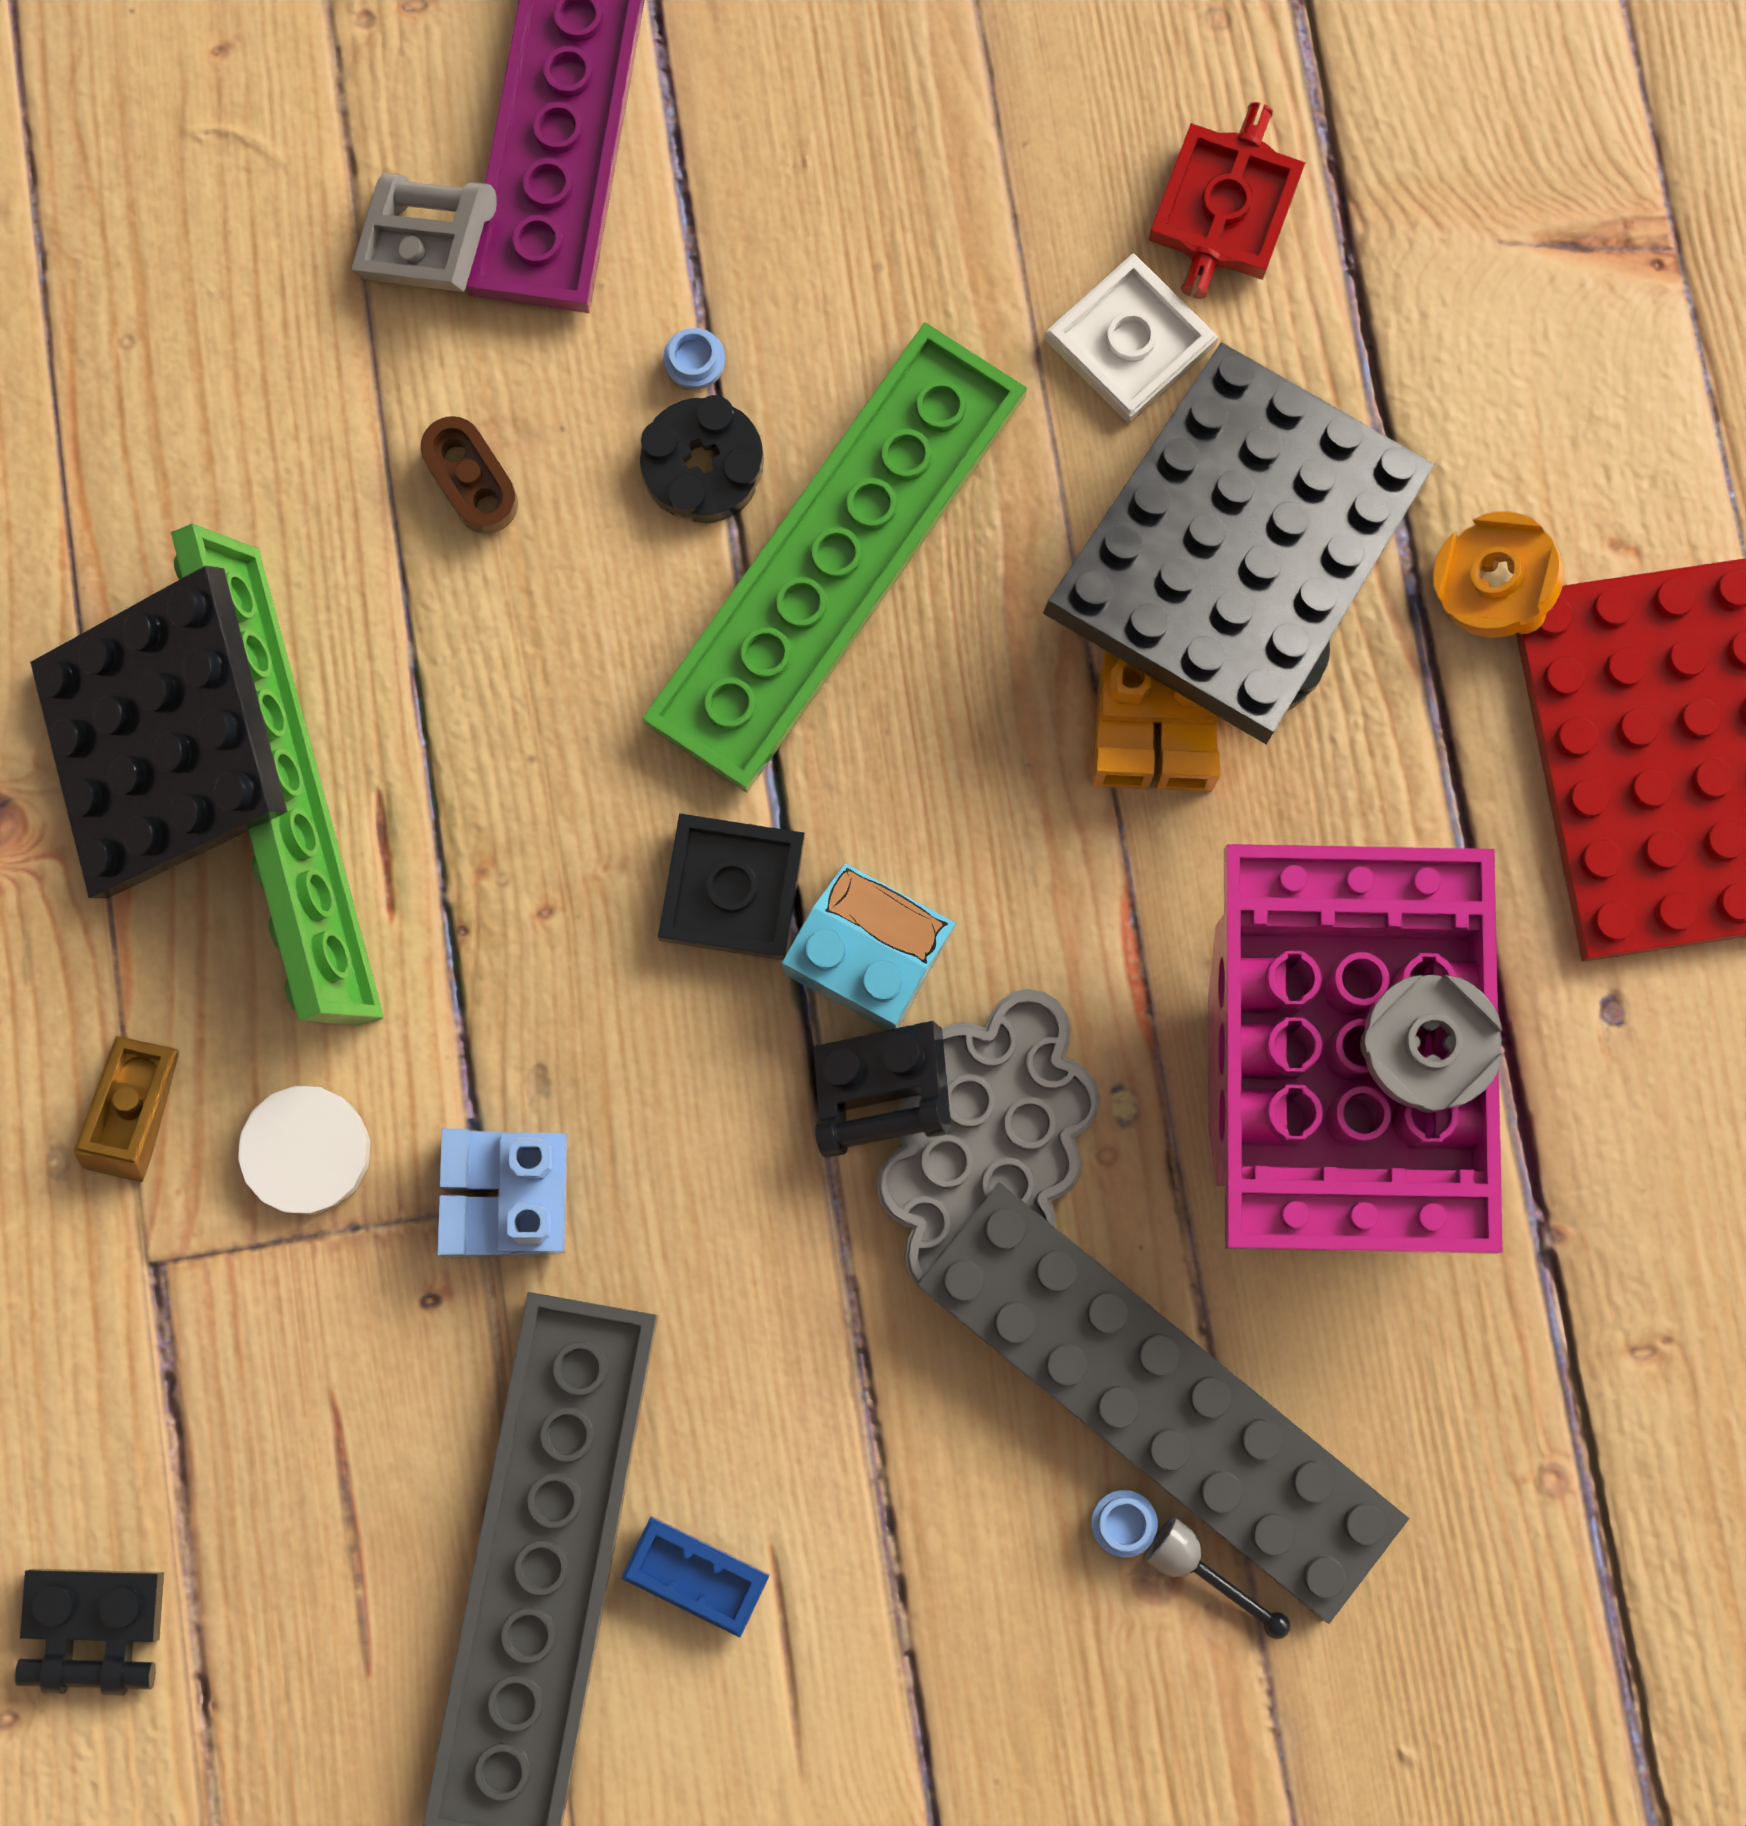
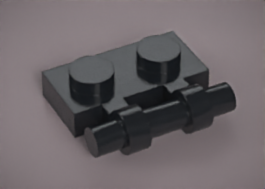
M71 1569L25 1570L20 1639H46V1651L43 1659L20 1658L18 1660L15 1671L16 1685L38 1686L44 1694H65L68 1687L100 1688L102 1695L124 1696L128 1689L151 1690L155 1682V1663L133 1662L132 1650L133 1642H154L160 1640L164 1572ZM74 1640L106 1641L104 1660H72Z

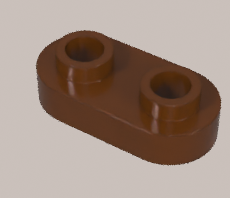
M456 416L444 417L433 422L422 436L421 454L427 468L461 521L469 529L485 534L495 533L507 527L517 513V494L511 480L478 429L470 421ZM462 447L466 452L461 460L450 462L445 459L449 449ZM493 496L498 499L496 507L491 511L482 512L477 509V504L483 497Z

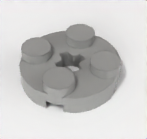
M1418 975L1401 980L1382 994L1375 1002L1366 1019L1365 1030L1360 1040V1048L1372 1078L1384 1093L1404 1106L1416 1108L1421 1112L1432 1113L1459 1107L1479 1096L1491 1084L1501 1064L1502 1053L1499 1054L1501 1048L1499 1031L1502 1029L1499 1015L1490 1000L1471 983L1448 975L1443 977ZM1420 1026L1429 1032L1438 1027L1445 1030L1448 1034L1442 1043L1448 1052L1445 1059L1441 1060L1434 1054L1425 1058L1419 1053L1417 1048L1421 1041L1416 1032Z

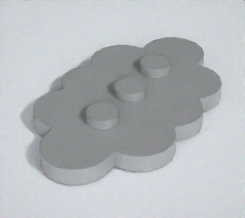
M1025 989L1010 993L997 1003L985 1027L962 1022L946 1026L942 1029L951 1116L950 1132L946 1135L931 1138L927 1137L924 1132L898 1137L902 1147L888 1156L878 1173L876 1186L880 1205L889 1218L911 1229L906 1242L904 1259L908 1275L915 1284L997 1183L1003 1184L1055 1227L1056 1217L1051 1201L1070 1191L1080 1177L1082 1160L1074 1138L1088 1129L1097 1115L1099 1094L1096 1082L1086 1068L1064 1057L1069 1045L1071 1032L1068 1015L1058 1000L1045 992ZM921 1095L904 1098L896 1111L918 1107L919 1101L922 1099Z

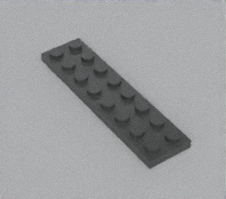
M1000 1182L993 1187L915 1284L1328 1624L1331 1623L1410 1519Z
M527 1293L423 1826L563 1825L658 1315L538 1293Z

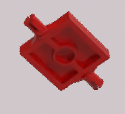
M1252 102L1248 105L1239 133H1219L1190 123L1148 241L1183 252L1192 259L1184 283L1181 286L1182 292L1188 296L1191 295L1196 278L1200 275L1194 298L1202 299L1206 297L1215 267L1229 268L1261 280L1264 279L1306 163L1277 153L1265 142H1262L1270 118L1273 115L1272 109L1265 104L1257 125L1253 124L1260 103Z

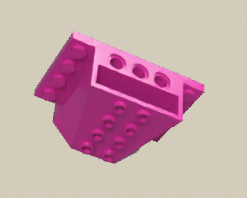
M1227 844L1225 846L1224 915L1215 927L1208 994V1128L1216 1186H1225V1249L1503 1253L1499 1070L1491 1084L1473 1100L1459 1107L1426 1113L1416 1108L1404 1106L1384 1093L1372 1078L1360 1048V1040L1365 1030L1366 1019L1375 1002L1388 989L1408 977L1418 975L1443 977L1448 975L1461 978L1477 987L1490 1000L1498 1013L1495 849ZM1420 1026L1416 1032L1421 1041L1417 1048L1419 1053L1425 1058L1434 1054L1441 1060L1445 1059L1448 1054L1442 1045L1444 1039L1448 1036L1445 1030L1438 1027L1429 1032Z

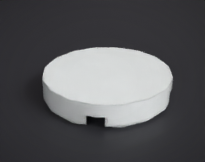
M293 1086L271 1094L251 1112L240 1133L238 1160L246 1184L262 1202L288 1214L316 1215L337 1206L342 1200L345 1201L358 1189L369 1167L371 1141L362 1118L346 1099L321 1087Z

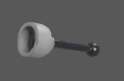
M1172 1517L1161 1527L1154 1541L1147 1549L1144 1561L1159 1572L1171 1577L1186 1576L1192 1572L1196 1573L1262 1622L1264 1630L1269 1637L1282 1639L1288 1635L1290 1621L1286 1615L1280 1612H1269L1200 1561V1544L1191 1528L1176 1517Z

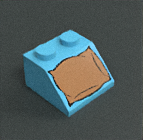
M845 863L813 906L782 961L784 975L885 1030L896 1029L901 1026L954 930L956 923Z

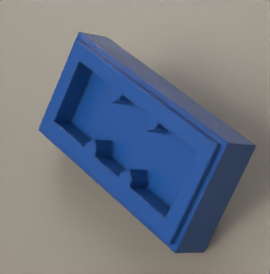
M651 1516L621 1579L735 1636L741 1637L770 1574Z

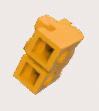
M1104 654L1097 696L1092 787L1148 789L1154 776L1155 749H1153L1154 724H1156V789L1212 792L1220 777V752H1217V716L1113 654Z

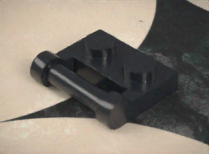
M934 1021L813 1046L819 1120L815 1126V1136L818 1149L824 1158L845 1155L848 1147L922 1132L929 1138L949 1134L951 1116L942 1028ZM917 1095L922 1097L918 1107L849 1121L846 1120V1110Z

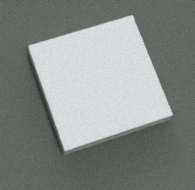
M1133 253L1045 332L1044 340L1130 424L1215 347L1219 337Z

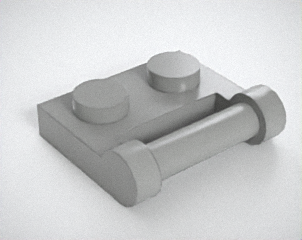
M382 174L375 186L351 270L364 280L465 292L484 222L489 221L496 211L497 196L494 188L489 184L470 182L464 188L409 182L404 175ZM408 207L456 212L453 222L398 216L399 212L405 211Z

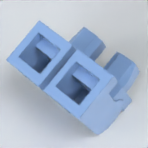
M442 1128L440 1188L448 1192H499V1197L440 1195L438 1255L445 1258L558 1255L565 1253L568 1134L484 1132Z

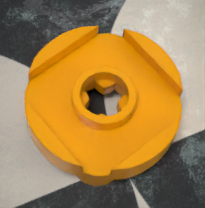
M1499 511L1486 513L1473 519L1475 525L1465 529L1459 536L1454 532L1440 548L1433 569V585L1450 620L1471 634L1489 638L1507 637L1516 633L1528 634L1537 630L1543 624L1546 613L1556 603L1564 580L1562 559L1553 539L1544 531L1543 527L1533 518L1516 512ZM1499 562H1507L1508 570L1513 574L1508 582H1504L1499 587H1491L1488 580L1482 579L1485 572L1495 571Z

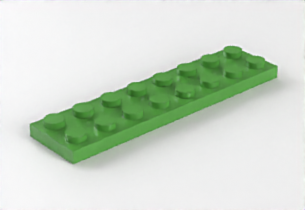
M924 322L642 718L644 725L748 793L1026 397L1027 387Z
M193 523L171 532L176 556L174 557L176 575L180 580L205 565L224 568L288 811L266 823L248 829L255 853L252 860L253 871L257 881L264 888L271 914L268 922L269 932L274 944L281 952L287 975L285 981L287 1000L296 1011L298 1021L361 1025L384 1018L260 551L258 548Z

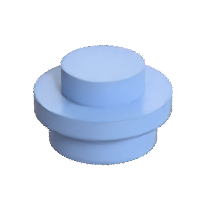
M700 328L682 330L668 341L664 350L663 358L666 372L674 383L683 388L692 390L706 388L716 382L724 370L725 353L719 339L707 330Z
M1116 1490L1110 1492L1099 1500L1093 1510L1091 1517L1093 1536L1099 1546L1111 1555L1123 1558L1137 1556L1149 1548L1157 1533L1158 1520L1153 1506L1144 1496L1134 1491Z

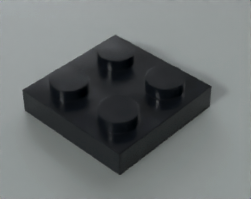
M679 813L658 933L659 941L784 960L790 934L805 833Z

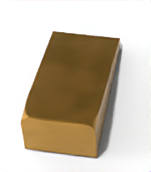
M120 1036L115 1037L73 1151L81 1167L86 1170L142 1182L144 1180L152 1158L179 1056L178 1049Z

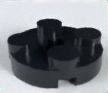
M711 395L705 398H690L677 402L656 416L654 421L646 426L642 433L640 467L645 486L653 500L670 514L674 515L673 512L682 517H690L693 519V522H717L741 511L755 494V487L761 479L764 465L762 442L751 420L742 411L733 407L724 397ZM699 447H703L705 450L713 449L718 454L712 459L713 470L703 474L698 466L688 469L685 465V462L692 458L691 451Z

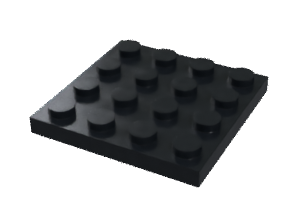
M205 565L30 662L88 898L108 899L249 831L248 829L266 823L288 812L224 568Z

